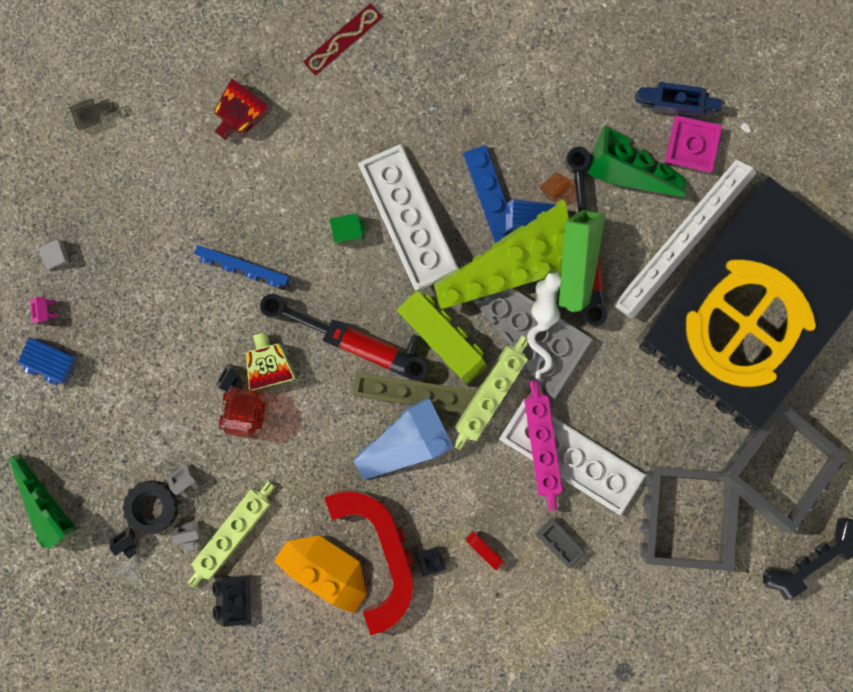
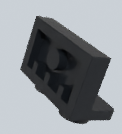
M216 575L215 582L212 584V592L216 598V606L213 607V619L222 627L251 624L250 575L225 577Z

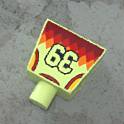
M267 332L253 335L256 349L246 352L249 390L254 391L297 379L280 343L270 345Z

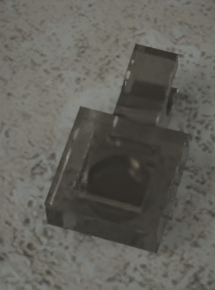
M88 99L69 107L76 128L80 131L102 123L100 115L117 111L115 103L113 101L110 102V99L103 100L98 104H95L93 99Z

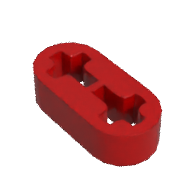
M473 530L465 538V541L494 570L497 571L505 563Z

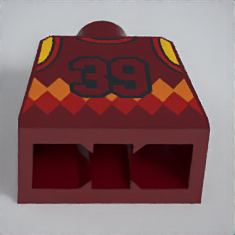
M232 78L214 110V114L222 120L214 132L224 140L229 137L233 130L241 136H245L271 110L267 104Z

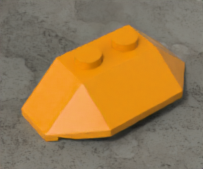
M321 535L287 540L274 560L292 579L331 605L350 613H355L367 594L360 561Z

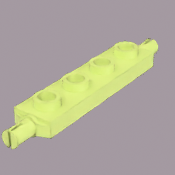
M521 335L515 347L506 346L457 422L455 429L460 434L453 443V446L461 451L467 439L477 441L528 359L522 352L526 348L529 339H526L524 336Z
M267 481L260 491L251 489L192 562L191 565L196 572L187 581L192 588H196L202 578L212 580L270 507L271 503L267 497L276 487L274 484Z

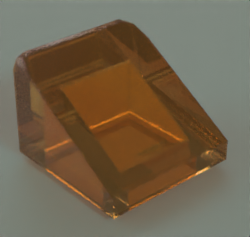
M554 173L539 188L549 200H552L568 187L570 181L561 174Z

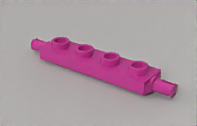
M539 380L535 381V383L530 381L532 396L524 399L538 495L547 496L548 511L558 510L556 495L563 492L550 399L548 395L541 394Z

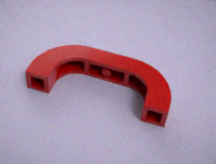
M342 490L328 494L324 498L332 520L347 515H360L367 518L374 525L392 576L393 589L390 595L383 602L363 610L370 636L391 628L402 618L408 609L413 592V576L410 564H413L410 550L404 549L402 541L406 539L402 527L397 528L393 515L382 501L369 493L359 490Z

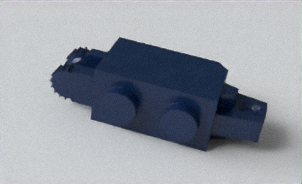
M658 82L655 87L639 88L634 96L637 104L652 106V112L690 117L707 115V111L718 112L721 110L722 99L710 98V93H707L703 87Z

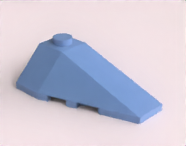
M429 397L405 409L401 413L402 416L393 425L390 424L386 427V431L377 440H373L353 459L363 480L432 459L454 448Z

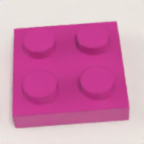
M675 115L664 164L712 173L722 125Z

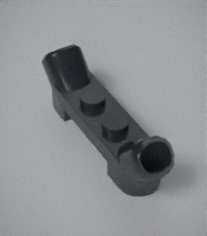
M838 518L833 539L828 543L822 542L814 548L815 552L809 556L804 555L794 562L795 565L789 570L767 567L763 573L765 587L779 590L784 600H789L807 589L803 582L804 578L839 555L845 560L851 559L853 557V519Z

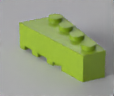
M416 291L397 309V312L468 387L488 368L482 358L484 353L475 343L472 346L467 343L465 339L468 336L459 327L454 329L449 324L451 318L443 310L438 312L433 307L436 303L427 293L422 296L419 291Z

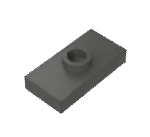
M553 517L535 533L568 569L586 554L585 550Z

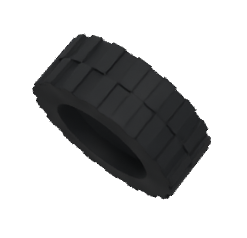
M150 480L139 483L130 489L128 495L124 498V505L122 506L124 519L127 520L129 527H132L136 532H141L145 535L162 532L171 526L176 519V514L179 511L177 495L170 490L169 485H165L161 481ZM149 495L156 496L162 502V512L155 519L145 518L139 510L141 500Z

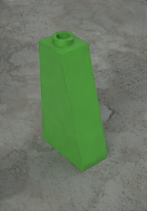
M582 210L565 221L559 306L567 307L569 311L578 312L590 304L605 223V213Z

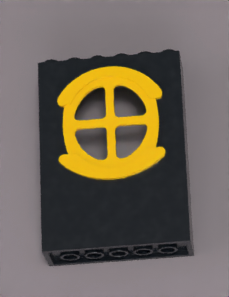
M770 176L756 183L636 339L640 344L638 348L649 356L652 354L658 357L659 360L657 362L667 370L676 371L678 373L676 377L686 385H694L697 388L695 392L706 400L709 398L715 401L716 404L714 406L724 414L733 415L735 417L733 421L743 429L751 430L753 428L761 430L853 310V240ZM744 284L762 285L766 288L767 293L748 317L743 316L724 301V295L735 287ZM774 298H780L783 301L788 317L786 334L781 342H777L757 326V320ZM715 308H719L739 324V330L721 352H716L713 349L708 334L709 319ZM748 333L753 334L772 349V354L769 358L755 365L736 366L729 361L730 355Z

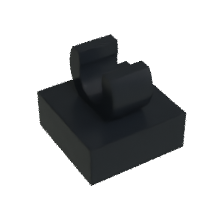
M227 363L216 385L225 392H228L231 386L241 391L245 382L236 377L239 371Z
M127 527L110 539L109 549L115 556L122 551L128 559L137 554L135 551L137 547L134 544V530L131 527Z
M439 545L416 552L422 577L446 570Z

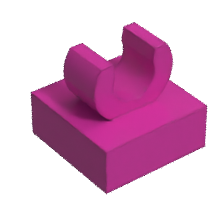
M46 297L30 299L32 323H42L57 317V313L51 314L47 310V307L56 304V301H46Z

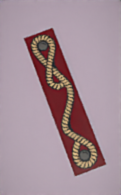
M370 3L306 58L303 63L316 76L382 19L383 16Z

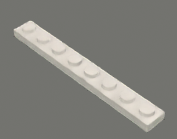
M738 160L734 161L613 305L631 319L638 314L756 175L754 168Z

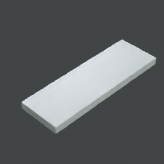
M402 144L358 162L415 292L438 282L456 270L458 266Z
M523 399L499 440L533 460ZM552 416L561 479L617 514L622 515L646 475Z

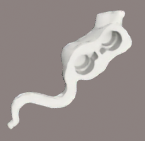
M560 272L549 273L545 279L539 280L536 285L537 298L532 306L531 313L538 325L528 331L527 339H529V346L545 359V366L536 371L535 379H540V374L548 371L552 366L550 354L536 343L535 336L538 332L548 330L560 319V311L556 305L561 284Z

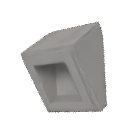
M60 239L39 248L47 271L70 263L63 241Z

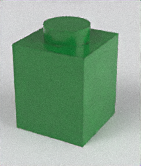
M358 213L329 219L335 245L362 240V233L367 232L364 218L359 219Z

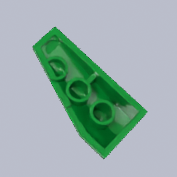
M604 125L591 154L588 174L609 184L681 197L686 195V178L663 162L656 163L649 156L650 152L644 148L642 151L638 150L630 144L632 139L625 134Z
M13 455L8 459L33 531L37 535L36 540L42 547L50 550L78 529L21 455Z

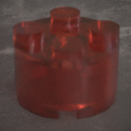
M235 387L231 391H225L222 400L225 409L224 415H221L219 419V429L224 430V433L229 436L257 439L259 435L255 434L257 429H262L266 403L261 402V396L265 397L264 392Z

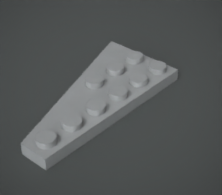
M513 288L473 300L511 347H515L521 335L527 339L528 331L538 325L531 313L535 302ZM559 319L548 330L538 332L535 336L536 343L543 347L552 358L551 368L541 373L540 379L537 380H539V383L553 400L592 341V338L562 319ZM527 344L522 352L528 359L525 366L536 377V371L545 366V359Z

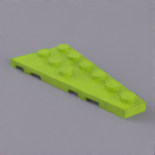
M561 199L555 203L556 206L547 212L543 211L526 226L522 225L493 244L492 248L482 255L478 254L472 258L473 261L461 269L457 268L436 282L434 287L439 307L441 309L544 279L549 273H561L565 221L569 219L566 201Z

